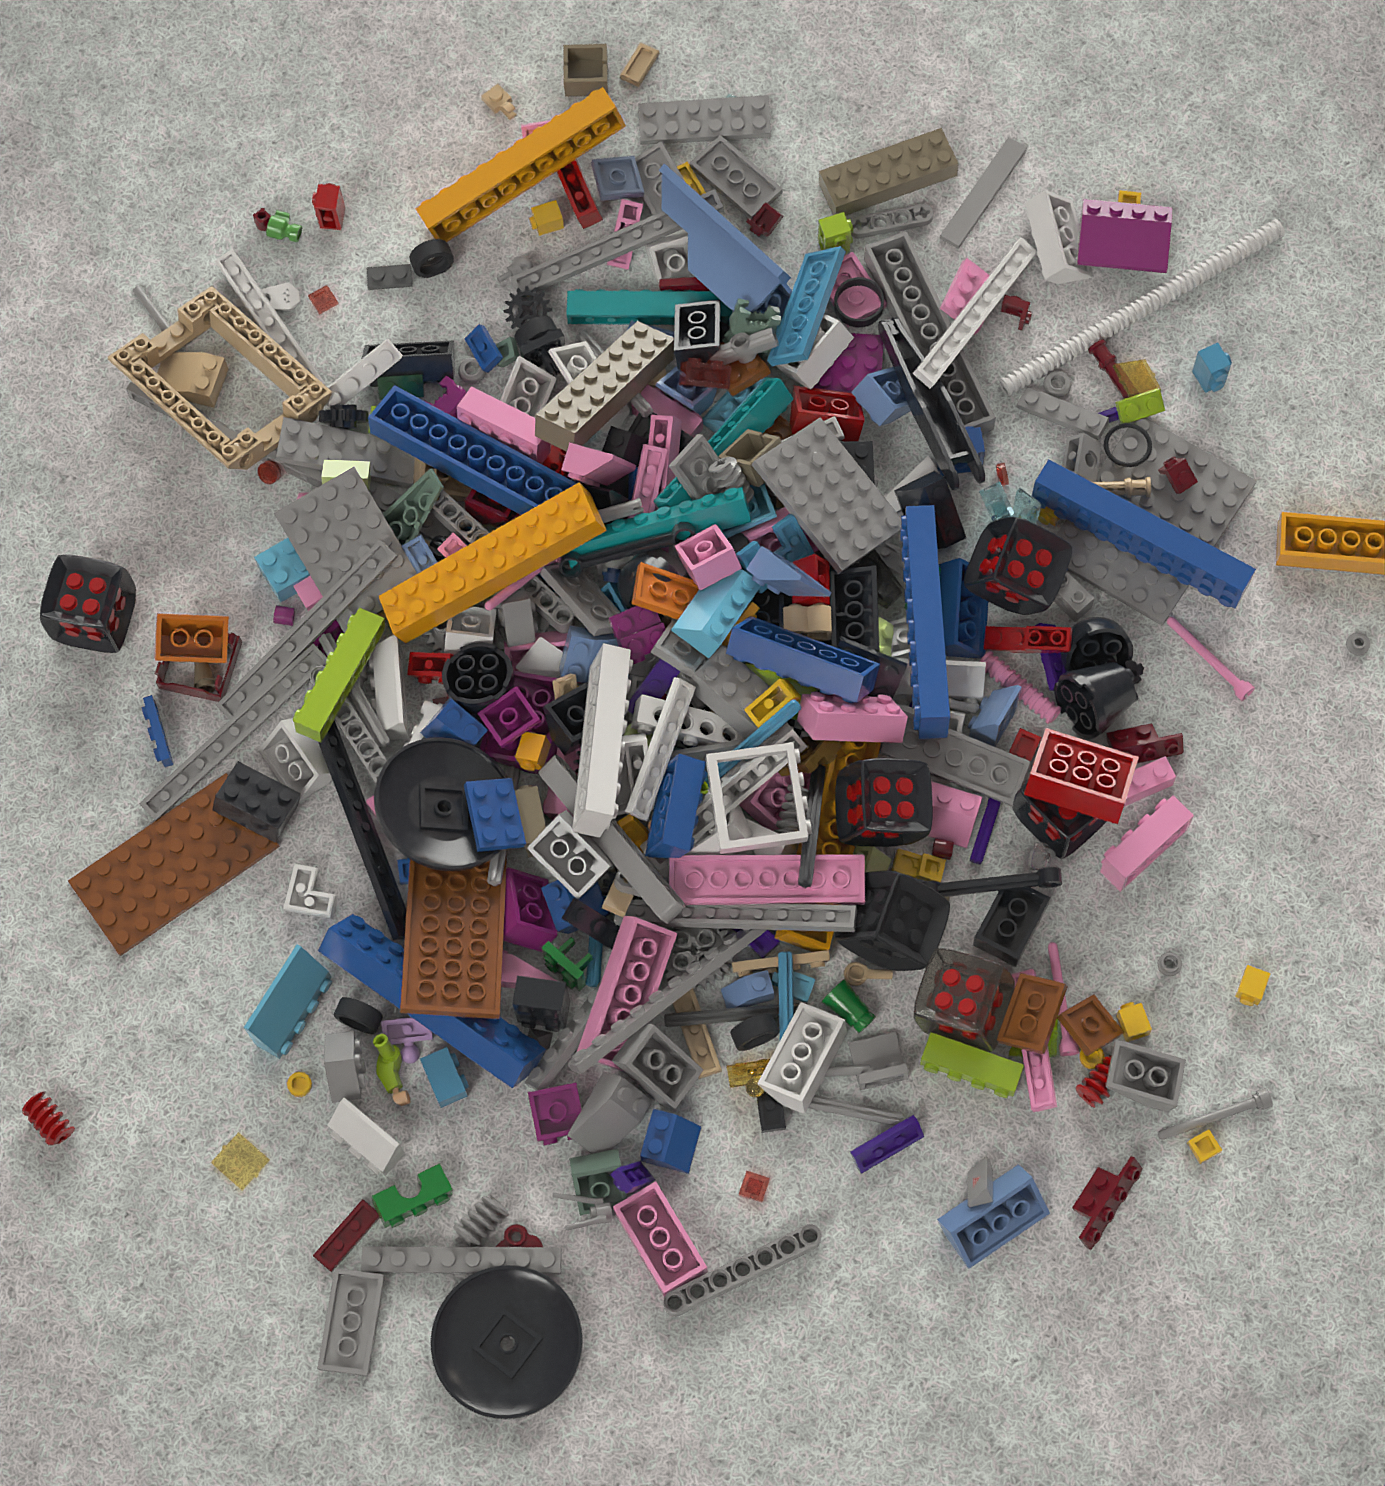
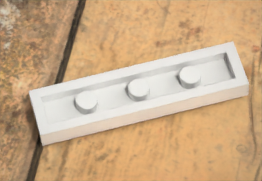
M387 338L327 387L332 391V395L326 405L330 408V405L346 404L399 361L403 355Z

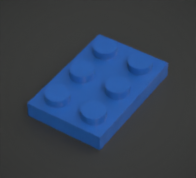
M512 778L466 782L464 790L477 851L524 847L526 840Z

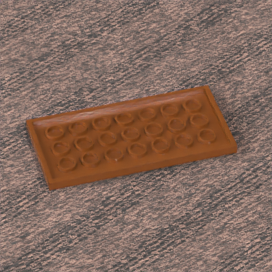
M227 773L68 880L120 956L280 847L277 841L275 843L212 810L215 795L227 779Z
M507 853L502 882L498 886H493L487 882L490 861L468 870L442 871L428 868L410 859L400 1013L499 1019Z

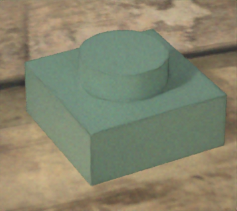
M510 336L496 344L503 356V359L497 364L498 366L506 367L520 356L515 338Z

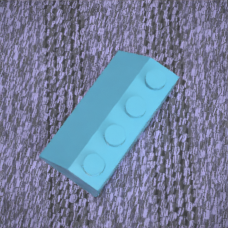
M738 570L701 591L698 590L671 631L707 658H710L722 644L761 585L753 581L752 576L744 570Z

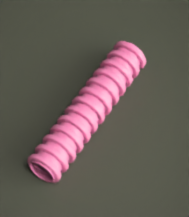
M992 651L987 652L979 661L986 662L985 673H990L989 676L991 678L994 677L997 683L1001 682L1000 685L1002 687L1021 686L1019 701L1023 700L1024 705L1028 704L1029 709H1034V713L1036 715L1040 714L1041 719L1045 718L1047 724L1052 723L1060 714L1061 707H1056V703L1054 701L1050 702L1049 697L1045 698L1044 693H1039L1038 688H1033V684H1028L1025 678H1021L1022 675L1015 674L1016 671L1014 669L1010 670V666L1004 665L1005 662L1003 660L999 661L998 656L994 657Z

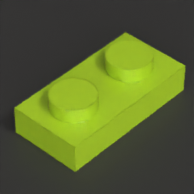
M1158 388L1115 402L1120 424L1130 423L1166 411L1161 391Z

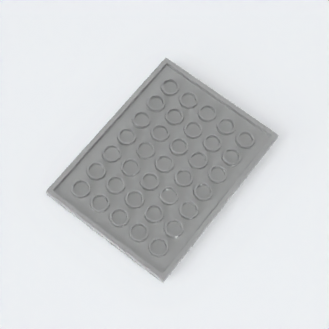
M1147 418L1133 421L1132 424L1142 427L1151 438L1152 451L1150 456L1144 463L1135 467H1122L1107 458L1097 473L1096 482L1124 481L1126 478L1144 480L1146 477H1150V498H1147L1146 495L1131 496V498L1124 497V495L1117 496L1215 547L1257 481ZM1128 428L1111 454L1122 462H1136L1147 451L1146 438L1138 430ZM1171 457L1185 458L1198 480L1196 484L1181 494H1176L1167 476L1160 474L1158 469L1164 466L1163 463ZM1067 519L1056 534L1072 546V556L1067 571L1163 626L1189 586L1180 583L1176 577L1170 574L1161 573L1150 563L1139 561L1133 554L1118 550L1114 544L1099 540L1095 534L1088 530L1077 528L1074 523Z

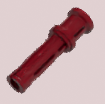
M1105 339L1091 345L1088 353L1093 354L1099 363V369L1105 370L1123 398L1126 399L1138 395L1116 363V355H1112L1107 348Z

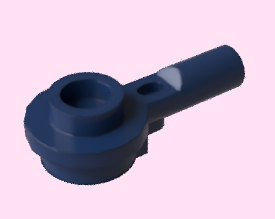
M607 567V572L602 571V575H604L603 581L617 583L621 569Z

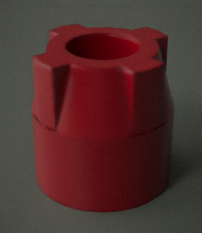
M261 208L253 214L255 225L260 231H267V225L271 214L265 208Z
M935 838L932 856L950 860L954 842Z

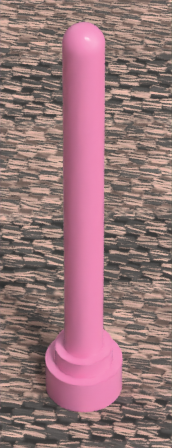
M559 558L555 559L554 561L548 563L545 566H549L552 563H559ZM543 567L504 588L485 603V609L488 611L494 609L538 575Z
M1174 617L1167 619V624L1234 687L1235 695L1241 701L1246 699V694L1249 696L1254 691L1255 687L1250 682L1240 681Z
M1051 942L1048 944L1053 981L1063 983L1058 946L1055 942ZM1064 996L1058 1015L1067 1010L1066 996ZM1060 1023L1062 1034L1061 1044L1058 1045L1060 1056L1079 1054L1077 1043Z

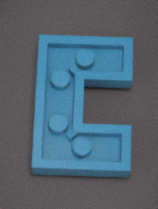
M788 514L772 526L782 545L774 553L792 563L814 554L794 515ZM752 541L736 553L743 569L752 577L754 575L746 569L760 549V545L756 541ZM765 584L764 587L761 586L757 592H764L768 589V584Z

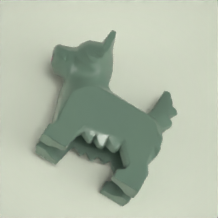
M738 298L735 304V311L730 316V329L725 334L723 342L725 344L729 343L731 338L738 333H746L749 336L768 328H773L776 333L777 326L781 323L779 307L769 305L764 313H757L756 311L752 313L745 310V307L749 305V301ZM771 349L757 354L762 360L768 359Z

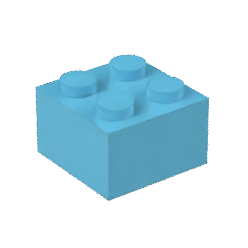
M289 538L254 557L259 570L280 603L297 594L293 586L310 576Z

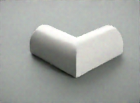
M294 864L283 908L284 911L326 919L333 918L337 903L336 895L314 891L318 868Z

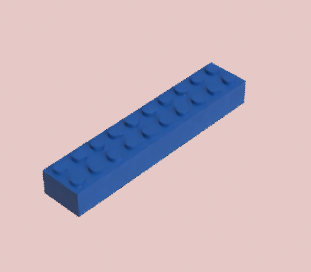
M395 385L368 416L371 434L520 515L577 484Z
M1049 459L1035 480L1030 500L1037 507L1042 509L1048 507L1054 510V514L1058 518L1071 521L1077 528L1088 530L1095 534L1099 540L1114 544L1118 550L1133 554L1143 563H1150L1161 573L1176 577L1180 583L1195 587L1205 596H1212L1225 607L1236 609L1256 570L1252 566Z
M934 505L906 506L905 516H901L900 541H902L903 547L901 548L902 562H904V601L907 603V643L910 645V686L913 687V728L918 730L919 739L947 738L950 708Z
M354 914L328 928L318 951L400 1009L404 958L403 947L388 939L380 930L374 929L363 918ZM406 1013L511 1088H514L529 1076L530 1072L537 1067L546 1051L538 1041L529 1038L517 1026L508 1023L501 1017L499 1019Z

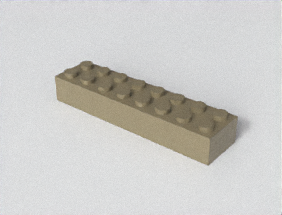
M637 321L536 414L535 436L565 451L568 449L569 442L583 446L673 361L674 338Z

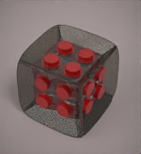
M936 948L928 961L914 1005V1020L918 1027L926 1034L930 1035V1032L986 1052H993L999 1043L997 1037L1015 989V981L1006 967L994 961L956 950Z

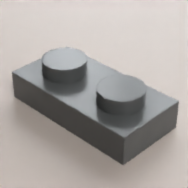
M411 264L367 267L368 290L412 287Z

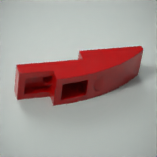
M986 626L984 650L1009 651L1011 653L1069 652L1071 648L1072 627Z

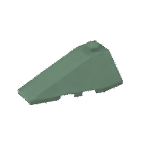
M429 469L383 513L401 546L417 536L444 488L433 469Z

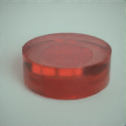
M267 460L258 467V476L266 484H273L281 477L280 467L272 460Z
M1005 463L996 464L999 485H1009Z

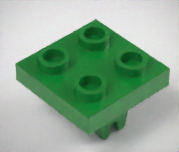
M570 937L559 949L548 941L542 947L543 959L546 962L544 965L553 974L558 972L563 977L562 981L566 982L568 988L571 990L576 988L580 992L586 986L583 970L593 960V956L588 953L575 965L565 956L576 944L575 939Z

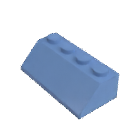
M1018 1164L993 1181V1202L969 1207L968 1199H966L938 1218L937 1221L949 1242L968 1269H970L1049 1215L1050 1212L1033 1177Z

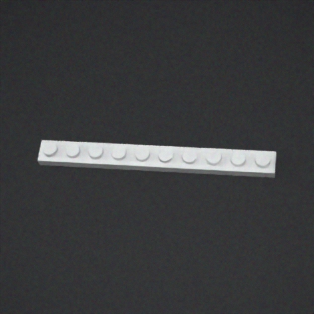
M1022 237L1015 242L913 372L928 388H931L1037 253Z

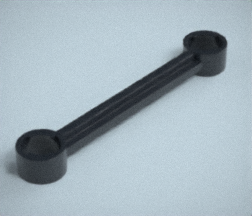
M679 522L673 527L672 532L582 555L575 551H570L559 558V570L563 576L575 578L582 573L583 568L677 545L685 541L676 537L679 532H690L691 534L686 538L687 540L696 535L695 528L691 523ZM568 560L577 561L573 569L565 568L563 563Z
M1046 867L1031 873L945 883L937 881H925L922 883L934 889L942 896L949 897L1037 886L1040 888H1055L1062 885V873L1058 867Z

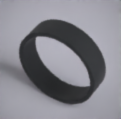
M863 277L848 279L838 287L835 293V313L848 326L856 328L870 326L880 318L883 312V292L878 284L870 279ZM864 286L870 288L878 295L881 305L874 315L865 319H854L848 317L840 310L837 303L840 294L850 287Z

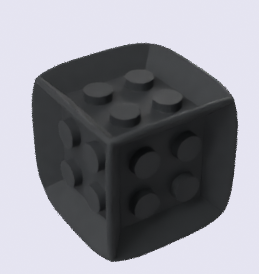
M889 870L865 872V904L853 905L857 907L855 932L835 931V940L850 952L876 966L893 971L922 970L930 965L938 950L948 921L950 903L934 889L906 874Z

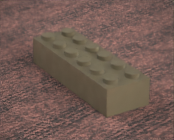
M942 128L820 170L819 186L832 214L844 212L846 216L956 177L959 163Z

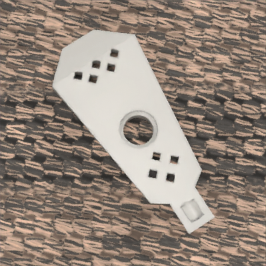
M289 282L261 289L266 297H270V303L275 310L292 311L301 303L300 292ZM240 298L233 299L235 307H245Z

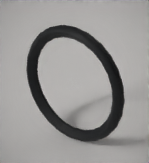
M1122 423L1108 431L1104 439V450L1113 463L1122 467H1135L1144 463L1150 456L1152 441L1147 431L1142 427L1132 423ZM1121 428L1138 430L1147 441L1145 455L1136 462L1126 463L1119 461L1111 454L1108 447L1111 435Z

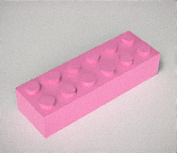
M623 917L577 1052L590 1047L593 1039L601 1034L605 1035L612 1030L611 1026L615 1022L626 1019L631 1015L630 1011L638 1005L643 1006L649 1001V996L658 991L677 933L637 917ZM627 1039L600 1059L598 1063L622 1071L612 1060Z

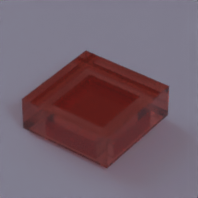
M327 285L308 295L309 300L319 315L339 304Z
M746 1170L739 1196L762 1203L770 1178Z

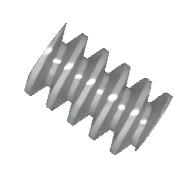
M734 457L721 458L709 466L708 471L714 473L712 478L719 480L716 485L718 488H722L721 493L730 488L743 487L747 503L750 502L754 496V491Z
M792 785L787 786V790L790 793L784 796L788 802H784L781 806L785 810L779 813V817L782 820L776 822V826L779 829L774 830V832L778 834L799 831ZM800 787L802 796H806L808 800L809 790Z
M491 1194V1199L486 1196L482 1197L484 1206L479 1203L475 1204L477 1213L471 1210L468 1211L470 1220L466 1218L460 1219L463 1227L453 1226L455 1232L470 1247H472V1242L477 1245L481 1244L478 1238L479 1235L485 1238L488 1237L485 1231L486 1228L492 1231L495 1230L493 1221L502 1223L500 1214L509 1216L508 1211Z

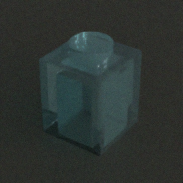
M997 482L979 491L992 521L1015 514L1001 482Z

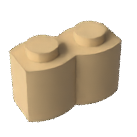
M816 603L809 607L791 604L783 608L784 629L817 641L831 640V606H826L822 603Z

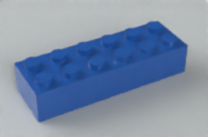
M752 616L732 627L726 654L733 656V659L736 661L755 664V667L760 670H771L776 672V675L779 677L795 679L803 686L819 688L822 693L828 695L835 694L849 703H857L873 691L880 664Z

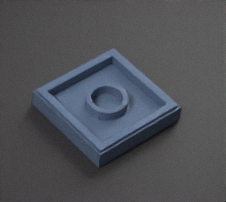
M635 156L592 159L591 166L601 201L644 196L645 192Z

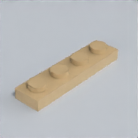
M829 950L793 955V971L800 970L801 965L810 964L811 968L824 967L825 962L830 961ZM778 957L732 962L733 973H738L739 977L751 975L756 970H768L770 974L777 972Z

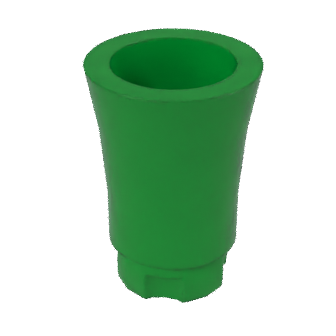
M846 979L837 984L821 1001L838 1016L845 1019V1022L858 1033L862 1032L876 1018Z

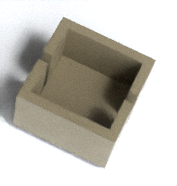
M607 44L563 45L565 97L589 96L591 92L602 87L608 94Z
M747 429L718 458L734 457L750 485L760 487L765 481L754 469L752 463L782 442L780 437L769 434L763 435L761 432Z

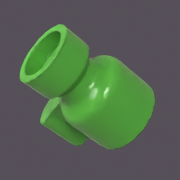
M276 210L275 215H272L269 219L266 235L278 240H283L287 237L290 241L298 243L302 233V225L295 223L290 225V214Z

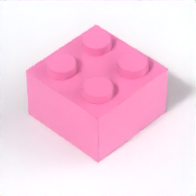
M716 524L675 545L683 567L700 591L742 569L733 547Z

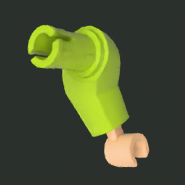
M379 1034L373 1040L374 1046L379 1051L376 1074L387 1093H394L393 1100L396 1104L400 1106L410 1104L411 1100L408 1091H399L403 1087L399 1075L402 1062L400 1049L396 1045H392L385 1034Z

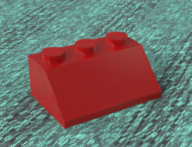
M793 386L792 397L794 399L791 402L790 412L792 434H796L819 418L825 421L835 416L845 437L841 441H859L865 419L862 406L858 404L856 397L852 393Z

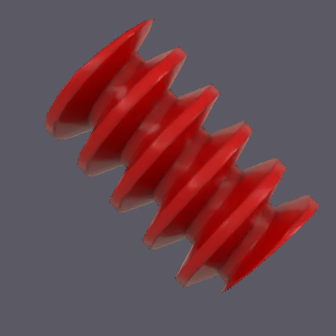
M1112 1055L1104 1057L1102 1064L1095 1066L1096 1071H1090L1088 1074L1089 1078H1083V1085L1078 1084L1075 1087L1077 1094L1093 1108H1095L1094 1102L1100 1105L1104 1103L1100 1097L1101 1095L1107 1098L1110 1097L1107 1091L1108 1088H1106V1082Z
M45 1091L40 1092L25 1103L22 1113L28 1116L30 1123H34V1128L40 1131L39 1134L42 1138H46L45 1142L48 1145L60 1144L71 1136L75 1131V1127L71 1126L66 1129L65 1127L70 1121L68 1119L60 1121L64 1115L63 1112L54 1114L58 1106L54 1104L49 1107L48 1105L52 1101L51 1097L42 1099Z

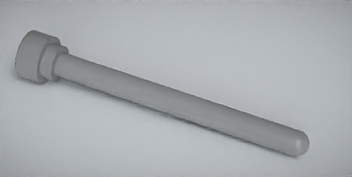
M1267 1088L1260 1089L1250 1099L1160 1130L1158 1138L1164 1140L1255 1107L1257 1109L1262 1108L1263 1110L1273 1107L1271 1096Z

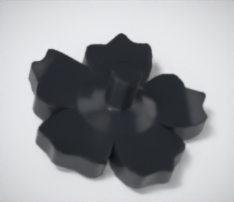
M1131 658L1125 660V666H1121L1132 671L1134 675L1133 683L1138 684L1142 680L1140 675H1143L1144 666H1142V663L1137 664L1135 661H1132Z

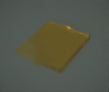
M1145 359L1113 365L1120 379L1119 383L1123 385L1129 397L1156 388L1160 389V391L1162 390L1155 378V373L1151 371Z
M238 1132L227 1145L222 1146L223 1150L213 1159L211 1164L243 1191L254 1177L257 1178L259 1176L258 1173L270 1159Z

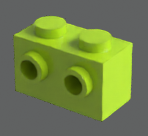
M844 212L819 219L818 243L821 250L841 246L846 251L845 255L850 252V244L853 243L851 233L854 230L851 220L846 219Z

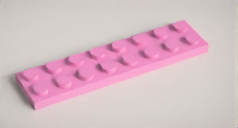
M684 855L681 858H670L669 885L685 905L768 903L864 905L865 855H816L813 883L811 887L802 888V886L798 885L801 855Z

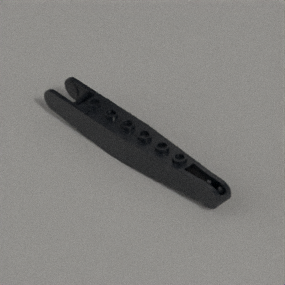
M898 317L879 321L878 331L880 338L886 348L911 413L949 487L953 491L959 489V477L954 468V465L957 463H967L977 483H984V467L943 383L938 379L931 388H928L913 374L924 360V356L907 334ZM897 344L899 345L900 349L902 350L907 359H903Z

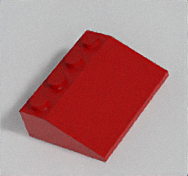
M1045 728L1024 795L1118 824L1139 757Z

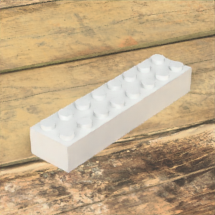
M603 643L590 666L572 832L600 838L604 830L609 829L611 819H615L618 813V804H615V800L620 792V783H617L623 766V763L619 762L625 746V742L622 741V735H624L627 726L624 714L627 713L629 706L626 694L630 690L631 680L628 679V674H630L633 666V660L630 659V649Z

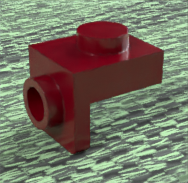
M765 202L753 219L748 218L746 222L751 226L749 230L760 237L762 234L768 237L784 216Z
M1004 295L1001 312L1020 317L1018 330L1022 331L1024 324L1029 325L1033 314L1032 311H1029L1031 302L1022 300L1018 296Z
M1171 457L1163 463V467L1158 469L1160 474L1167 476L1176 494L1183 493L1198 482L1185 458Z

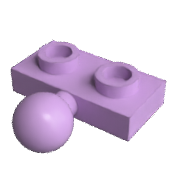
M412 1017L381 1021L382 1032L388 1037L391 1044L404 1043V1047L401 1049V1056L405 1063H415L420 1057V1051L414 1045L415 1041L433 1039V1032Z

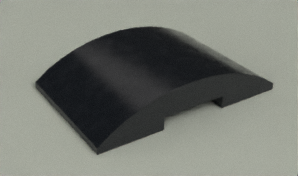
M876 566L849 568L840 574L836 570H830L829 591L831 594L829 596L830 605L827 606H831L832 636L831 640L820 642L837 648L842 636L880 652ZM766 589L762 593L756 592L750 603L753 602L759 607L755 613L757 619L784 628L783 608L793 604L792 596H788L781 591L778 595L770 589ZM742 662L744 665H745V664L755 665V664H752V663H749V662Z

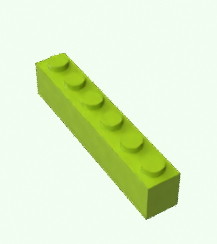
M360 607L355 615L352 614L350 616L347 630L339 635L336 649L328 654L324 670L318 672L313 689L307 691L304 697V705L301 709L296 710L293 717L297 733L320 743L323 741L386 629L385 618Z

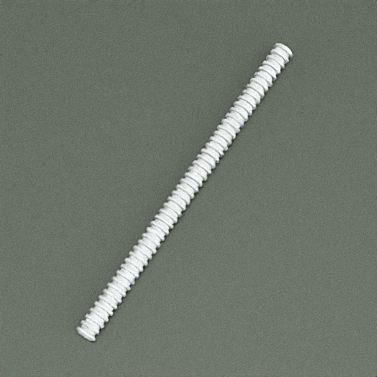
M1273 219L1271 223H1266L1265 226L1256 229L1254 233L1251 232L1248 236L1237 240V243L1234 242L1231 246L1216 252L1214 256L1204 259L1197 266H1192L1185 273L1182 272L1179 276H1175L1174 280L1170 279L1168 283L1165 282L1162 286L1151 290V293L1148 292L1145 296L1134 300L1133 303H1129L1128 307L1124 306L1122 310L1118 309L1116 313L1106 316L1099 323H1094L1093 327L1089 326L1087 330H1082L1075 337H1070V341L1065 340L1064 344L1060 343L1058 347H1053L1046 354H1041L1040 357L1035 358V361L1031 360L1029 364H1024L1023 368L1019 367L1017 371H1012L1005 378H1000L1001 389L1006 395L1011 396L1013 392H1018L1025 385L1028 386L1031 382L1042 378V375H1047L1048 371L1052 372L1054 368L1057 369L1060 365H1064L1066 361L1069 362L1072 358H1076L1077 354L1081 355L1083 351L1087 352L1089 347L1095 342L1111 338L1112 334L1116 335L1118 331H1123L1130 324H1135L1136 321L1141 320V317L1145 318L1147 314L1150 315L1153 311L1164 307V304H1169L1176 297L1179 298L1182 294L1193 290V287L1196 288L1199 284L1210 280V277H1215L1216 274L1231 268L1233 264L1243 261L1251 254H1255L1256 251H1260L1262 248L1267 247V245L1272 244L1273 241L1284 237L1285 230L1283 225L1278 220Z

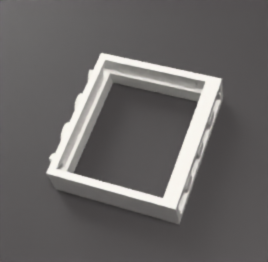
M793 742L706 754V766L720 854L807 842L808 834H812L810 820L805 819L804 811L808 810L806 796L801 794L800 787H804V778L802 772L798 773L797 763H800L799 749H794ZM787 753L799 831L729 841L717 763Z

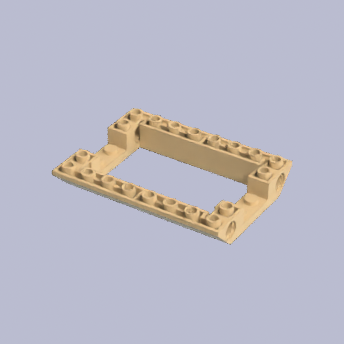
M210 286L178 308L179 321L150 340L142 333L108 356V360L228 469H249L278 448L284 417L312 423L317 419L319 411L324 408L332 395L330 389L213 286ZM210 327L289 396L288 399L282 402V415L256 433L247 427L237 434V438L231 442L225 434L151 369Z

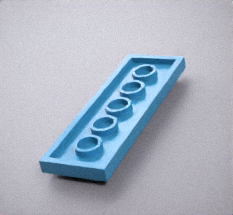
M841 246L805 254L776 335L779 346L771 349L767 360L772 366L808 360L846 253Z

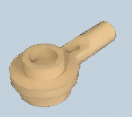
M852 962L844 969V979L853 986H860L867 979H892L893 977L892 970L868 969L866 965L859 962Z

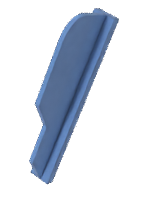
M666 164L662 165L659 169L662 173V210L688 233V271L731 310L735 311V304L738 298L749 301V305L745 307V310L750 312L756 311L782 282L786 284L791 277Z

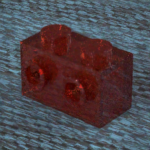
M688 358V362H681L679 385L721 390L730 388L731 366L724 365V361L710 360V364L701 363L702 359Z

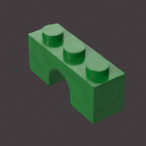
M440 1163L417 1174V1181L421 1191L413 1198L401 1196L395 1185L372 1195V1203L385 1228L389 1226L392 1228L397 1227L405 1222V1218L414 1215V1217L420 1216L428 1211V1207L434 1204L440 1206L450 1200L453 1189Z

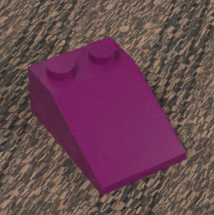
M510 867L506 869L503 941L543 952L542 947L548 941L551 943L558 936L541 889L549 884L548 879Z

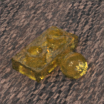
M770 1059L726 1065L730 1088L745 1086L749 1096L754 1098L760 1097L764 1090L758 1086V1082Z

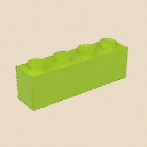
M930 1032L920 1061V1065L924 1066L923 1069L930 1073L937 1074L938 1071L946 1073L947 1078L953 1081L961 1082V1079L969 1081L972 1087L979 1090H984L985 1087L992 1089L995 1095L1002 1098H1008V1095L1014 1096L1024 1064Z

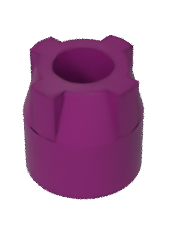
M276 605L273 623L293 626L295 608Z

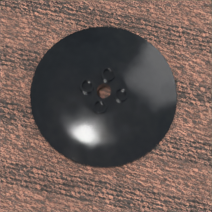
M441 737L417 740L395 752L383 766L374 790L376 816L388 840L396 849L412 861L428 868L442 871L472 869L490 861L502 849L477 851L464 784L469 781L506 779L508 777L493 758L469 743ZM437 805H446L449 808V812H440Z
M503 1265L490 1267L465 1278L451 1290L442 1302L431 1331V1356L440 1382L460 1405L488 1418L505 1420L522 1418L548 1407L570 1385L577 1372L582 1355L583 1336L581 1322L577 1310L567 1293L548 1276L522 1266ZM512 1337L515 1340V1345L511 1350H503L501 1348L503 1338Z

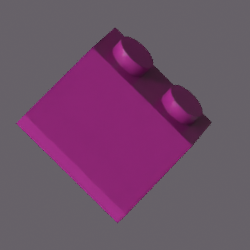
M517 686L478 712V715L501 748L541 722Z

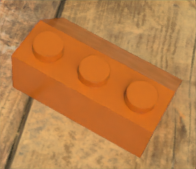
M157 613L155 661L227 663L229 616Z

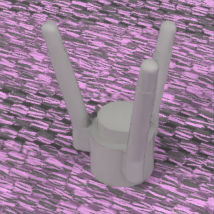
M563 1193L552 1194L554 1198L594 1204V1207L589 1208L590 1219L566 1225L564 1227L565 1230L612 1222L610 1203H603V1198H588Z

